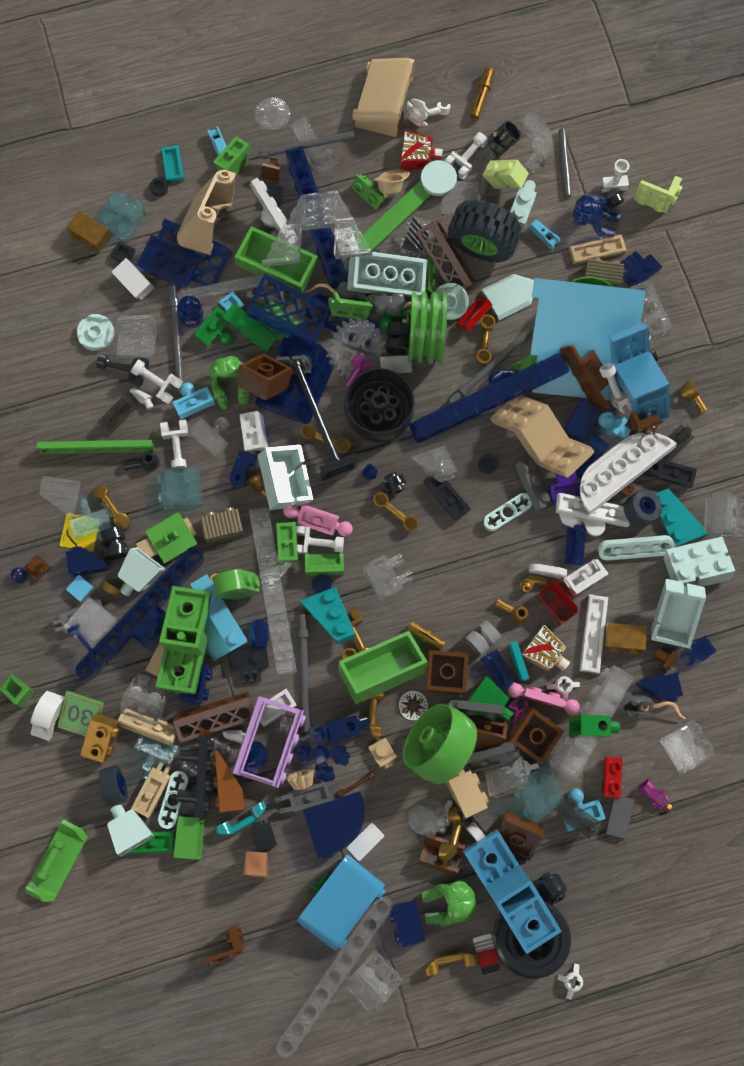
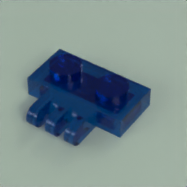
M634 251L632 256L626 257L627 261L625 259L621 261V264H624V268L628 271L623 275V280L631 289H637L662 269V266L651 254L643 259L637 251Z

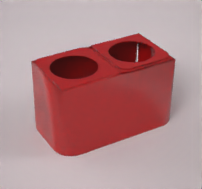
M556 580L554 583L552 581L544 587L537 596V599L559 625L568 621L578 612L577 605ZM547 591H551L556 595V601L551 605L546 604L543 600V595ZM559 606H564L568 609L569 615L566 619H559L555 615V610Z

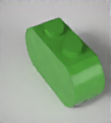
M236 569L225 571L212 577L216 597L239 600L259 593L258 586H260V581L255 573Z

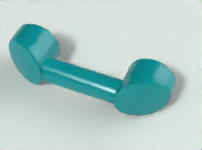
M264 801L250 808L252 815L230 826L229 822L226 821L215 827L216 834L232 835L258 821L266 810Z

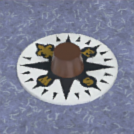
M409 691L400 698V713L408 720H418L428 709L427 699L420 692Z

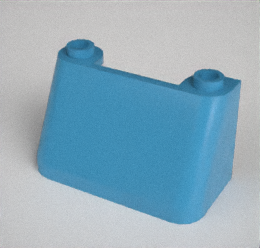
M347 854L296 922L334 951L338 948L342 950L349 941L346 937L375 898L379 900L386 890L383 888L385 884Z

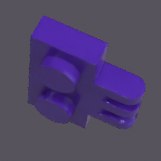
M576 472L568 478L564 476L561 478V475L555 473L557 483L548 486L552 504H556L558 493L580 497L581 479L577 480Z

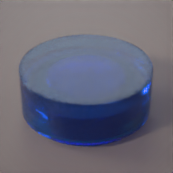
M319 574L314 577L312 587L316 593L331 589V579L327 575Z

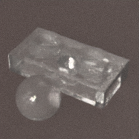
M218 417L214 422L213 428L200 418L188 431L216 458L229 445L218 434L219 432L226 431L229 427V421L225 417Z

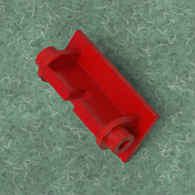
M604 757L602 763L605 779H602L601 791L603 797L621 798L623 758Z

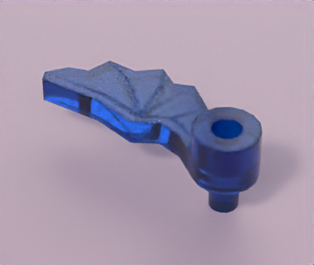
M79 624L75 627L72 625L67 629L71 636L76 635L89 652L93 650L84 636L78 632Z

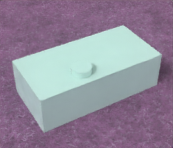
M356 249L350 253L347 291L381 295L382 292H387L388 295L399 293L403 294L404 298L411 299L412 291H416V295H421V292L425 291L427 259Z

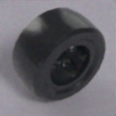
M384 368L367 370L358 375L347 389L344 400L345 417L351 429L362 439L376 443L389 442L401 436L410 426L415 412L414 393L406 379L395 371ZM394 399L396 404L392 405L389 401ZM379 400L384 402L381 403V405H377V401ZM364 405H367L370 409L364 411L362 408ZM392 412L393 417L388 418L386 413ZM378 415L380 419L374 421L372 417Z
M544 901L562 932L548 940L549 947L547 949H543L541 945L534 949L537 952L535 958H531L529 953L526 954L524 949L520 952L515 950V945L519 941L501 912L495 921L492 935L495 953L503 966L516 976L526 979L548 977L565 963L571 948L569 925L561 912L547 901ZM533 920V925L530 927L528 926V928H536L538 925V921Z

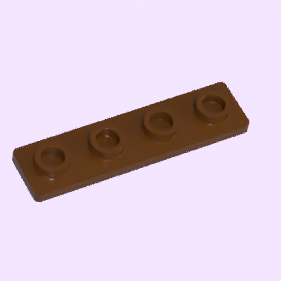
M573 344L562 346L559 350L562 353L563 359L570 367L573 376L577 379L591 407L595 411L606 410L609 406L601 391L609 385L607 378H603L599 369L603 365L596 352L591 350L583 357H580Z

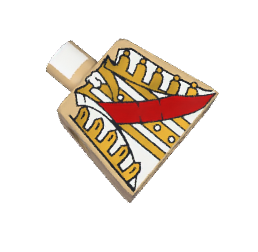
M545 625L542 626L522 653L524 660L546 671H549L553 665L564 671L570 663L561 655L566 646Z

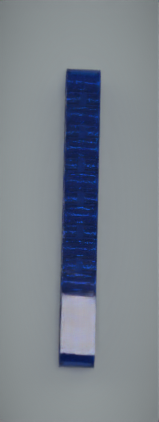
M555 354L410 423L409 428L416 443L426 441L567 374L570 370L562 354Z
M195 546L188 548L76 666L75 671L78 677L86 681L94 679L170 599L172 587L164 589L163 586L166 581H172L173 586L181 587L197 571L205 559L200 548ZM193 553L200 554L199 559L196 561L190 560V556ZM185 567L186 572L183 575H178V568ZM153 595H159L157 603H150V598ZM145 609L146 614L142 618H138V610ZM131 623L132 629L129 632H124V625ZM114 637L118 638V644L111 647L109 645L110 640ZM104 652L103 660L96 661L97 653ZM90 666V673L83 676L82 669Z

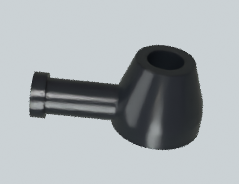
M153 452L144 453L140 460L123 462L125 471L142 467L146 471H154L160 464L158 456ZM152 457V460L147 462L146 458Z

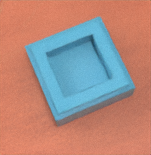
M233 291L218 302L225 313L233 303L241 309L244 308V304Z
M78 575L66 590L82 603L94 587Z

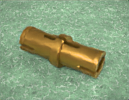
M414 621L407 630L419 638L423 644L427 643L438 651H441L446 641L431 633L430 629L426 630Z

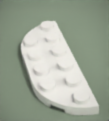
M638 433L625 438L596 460L585 471L580 485L581 502L588 514L593 513L676 448L677 443L661 434Z

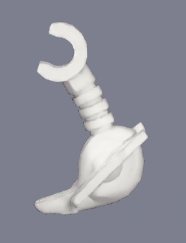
M411 99L414 106L409 101L406 103V110L410 114L408 119L418 127L427 126L428 124L424 120L429 116L437 114L448 115L450 112V104L447 107H442L441 102H438L437 107L431 109L425 106V102L417 99Z

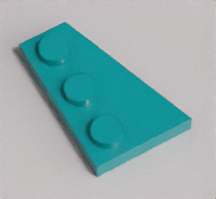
M669 488L655 493L662 505V513L659 519L666 535L673 539L675 547L709 534Z
M336 587L300 601L301 605L311 613L312 617L322 625L324 630L337 644L356 638Z

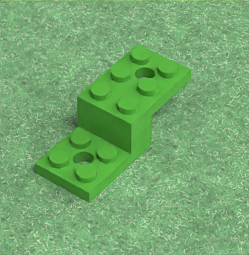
M177 586L172 587L159 641L164 648L155 686L157 689L196 694L208 641L204 628L212 598L211 591ZM187 604L193 605V610L189 613L183 612V608ZM183 667L185 669L184 674L179 677L175 676V670Z

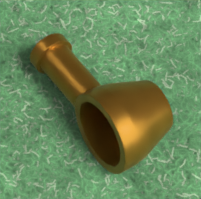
M691 380L685 382L678 390L684 401L693 399L700 414L707 411L708 408L701 400L694 383Z
M259 472L251 476L247 480V484L254 492L262 494L267 499L262 473Z
M498 598L494 606L508 612L512 622L517 625L525 624L530 617L529 610L523 605L513 607ZM518 611H523L524 616L520 617Z

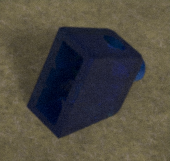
M354 715L327 722L321 729L326 746L359 737L361 731L370 729V724L367 718L358 720L357 716ZM346 726H349L351 731H348Z

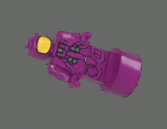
M649 778L639 786L638 791L653 800L651 805L658 809L664 808L668 812L673 810V805L668 803L669 797L665 794V791L663 789L660 791L656 789L655 784Z

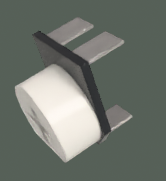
M480 812L470 817L472 823L466 827V830L476 842L487 836V833L474 818Z

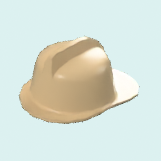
M403 169L389 170L374 178V180L377 181L378 189L384 194V197L390 198L402 191L404 180L410 176V172Z

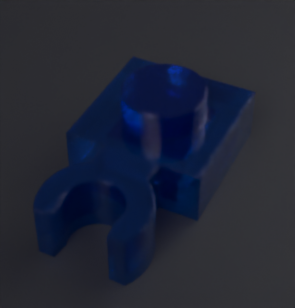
M705 635L691 645V652H684L679 658L689 657L690 662L685 666L690 667L695 663V659L700 663L717 651Z

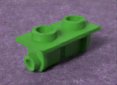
M356 174L351 188L377 211L380 204H384L387 198L379 191L378 187L373 189L374 184L365 175Z
M428 256L425 283L427 296L428 293L432 294L439 288L436 279V273L439 270L430 256Z

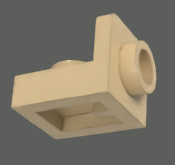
M386 737L368 747L379 768L384 766L387 769L396 764L394 760L398 757L392 750Z

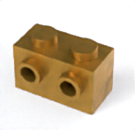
M96 713L90 719L80 756L104 763L108 757L111 758L115 748L112 744L117 739L120 730L117 728L119 720Z

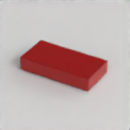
M478 298L455 325L458 329L470 332L490 309L492 303L490 300Z

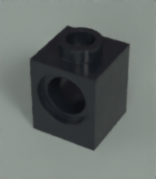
M264 820L253 823L254 828H251L250 832L257 852L278 845L270 822L265 823Z

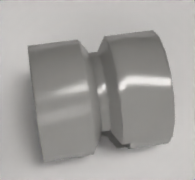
M484 620L477 626V631L470 632L464 639L473 651L482 657L490 649L489 645L494 646L502 637L491 623Z

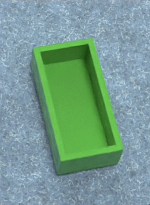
M251 226L235 255V262L237 267L279 286L286 287V289L302 296L318 266V256Z
M407 631L339 661L338 671L355 704H358L425 674L428 662L410 631Z

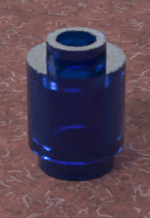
M264 619L252 620V624H249L252 648L268 646L269 627L268 623L264 622Z

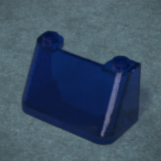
M283 337L278 347L280 357L292 359V356L307 355L312 358L311 374L304 375L318 406L334 368L333 357L321 344ZM296 374L291 376L289 389L268 400L257 396L255 401L258 407L298 423L309 424L313 418L312 411Z

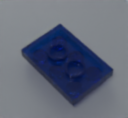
M151 234L136 264V268L187 290L202 260V255Z

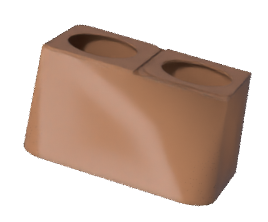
M246 851L243 875L246 877L269 878V854L266 852Z

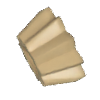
M309 768L295 771L289 774L286 779L294 790L309 788L313 784L314 769L311 770Z

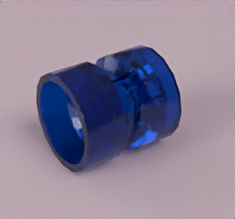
M185 296L179 300L177 310L182 323L189 328L199 326L204 320V312L199 299L194 296Z

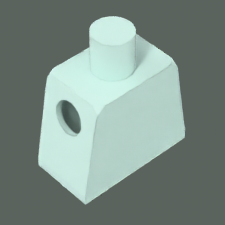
M138 547L130 548L118 573V577L125 582L120 591L126 596H130L134 589L138 592L145 591L166 569Z
M121 804L110 809L115 819L107 823L118 856L122 857L155 837L133 809L125 812Z

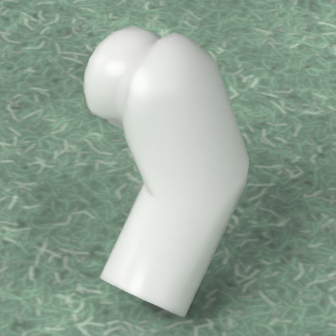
M559 513L562 523L567 526L576 528L582 524V518Z

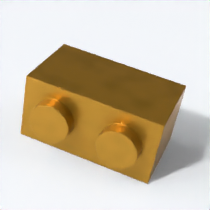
M81 210L76 213L66 226L69 236L76 242L81 241L84 243V246L90 251L95 250L100 253L112 238L109 228Z
M607 623L604 631L603 649H608L610 653H620L621 650L628 651L630 655H640V652L642 653L646 650L647 627Z

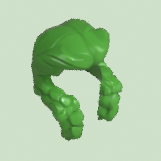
M234 356L216 359L209 370L213 397L217 400L222 410H226L230 405L224 389H221L219 386L220 382L228 377L238 379L239 365L243 364ZM238 386V401L240 404L246 405L249 402V393L244 388Z
M456 881L450 885L439 884L429 891L426 890L421 893L423 902L428 903L437 898H442L444 895L448 904L447 913H425L426 924L448 926L456 922H466L471 919L476 910L475 894L468 884L462 881Z

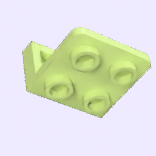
M675 176L669 191L646 181H640L634 200L641 205L654 208L657 212L667 213L670 204L674 205L682 189V186L679 184L682 178Z

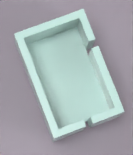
M301 445L265 448L258 455L270 510L284 509L290 504L291 506L302 507L303 504L307 505L313 500L306 465H301L304 462Z
M723 537L667 549L663 558L670 579L683 582L685 587L687 583L703 587L729 581L735 573L730 555L726 556L728 550Z
M666 579L651 626V640L690 649L706 600L705 587L688 583L685 587L683 582Z

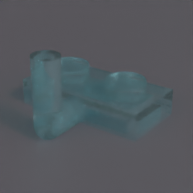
M86 497L80 498L83 515L69 519L74 539L112 527L106 508L91 512Z
M141 735L134 746V751L147 756L143 764L142 778L147 779L155 760L171 766L179 751V746L174 744L170 746Z

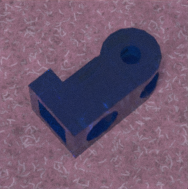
M239 451L229 477L234 488L243 489L247 485V475L251 466L257 467L258 457Z

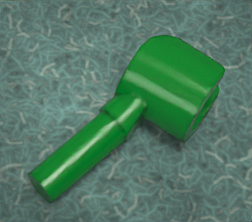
M325 872L315 885H311L307 889V893L310 889H315L318 893L322 884L330 875Z

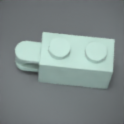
M532 180L526 181L524 187L519 188L510 211L513 217H516L521 224L522 234L537 192H534L536 185Z

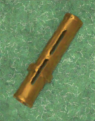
M490 67L484 68V73L481 81L478 82V91L469 114V118L475 121L480 120L487 94L492 88L491 82L495 70Z

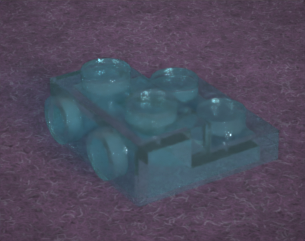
M113 191L104 205L105 210L97 221L109 228L111 235L128 243L147 214L144 205L140 201L135 200L133 202L129 200V197L124 192L116 193Z
M199 467L160 469V474H157L158 486L161 485L162 492L158 493L159 503L163 504L165 509L203 505Z
M546 766L513 782L515 786L513 793L518 801L521 800L524 806L521 808L522 813L526 819L529 818L532 822L550 814V810L566 803L550 766Z

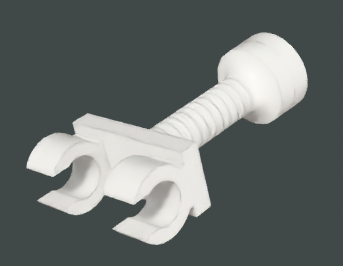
M480 132L473 137L474 143L461 157L452 151L451 155L445 159V162L452 166L456 162L462 167L458 172V176L461 179H465L472 171V165L467 160L479 147L484 148L487 144V137Z
M619 159L615 162L613 167L615 175L602 178V193L610 192V189L620 188L619 191H626L628 189V177L625 175L629 170L628 161Z
M138 359L131 373L136 376L139 374L144 377L146 376L147 379L160 386L161 389L156 397L169 404L173 397L164 390L169 383L180 388L183 381L173 374H170L167 380L163 381L152 372L150 373L144 367L145 363Z
M608 363L603 365L599 370L602 377L608 379L613 392L608 395L611 399V404L623 414H625L622 409L624 405H627V408L631 411L629 399L619 390L614 377L616 373L614 364Z
M186 419L179 420L180 430L169 431L167 422L160 423L163 440L172 439L174 460L171 461V469L173 471H181L187 468L186 460L181 458L179 437L189 436Z
M296 526V535L305 536L304 546L297 544L298 554H308L309 545L332 547L335 552H343L344 537H336L333 541L315 539L310 537V527Z

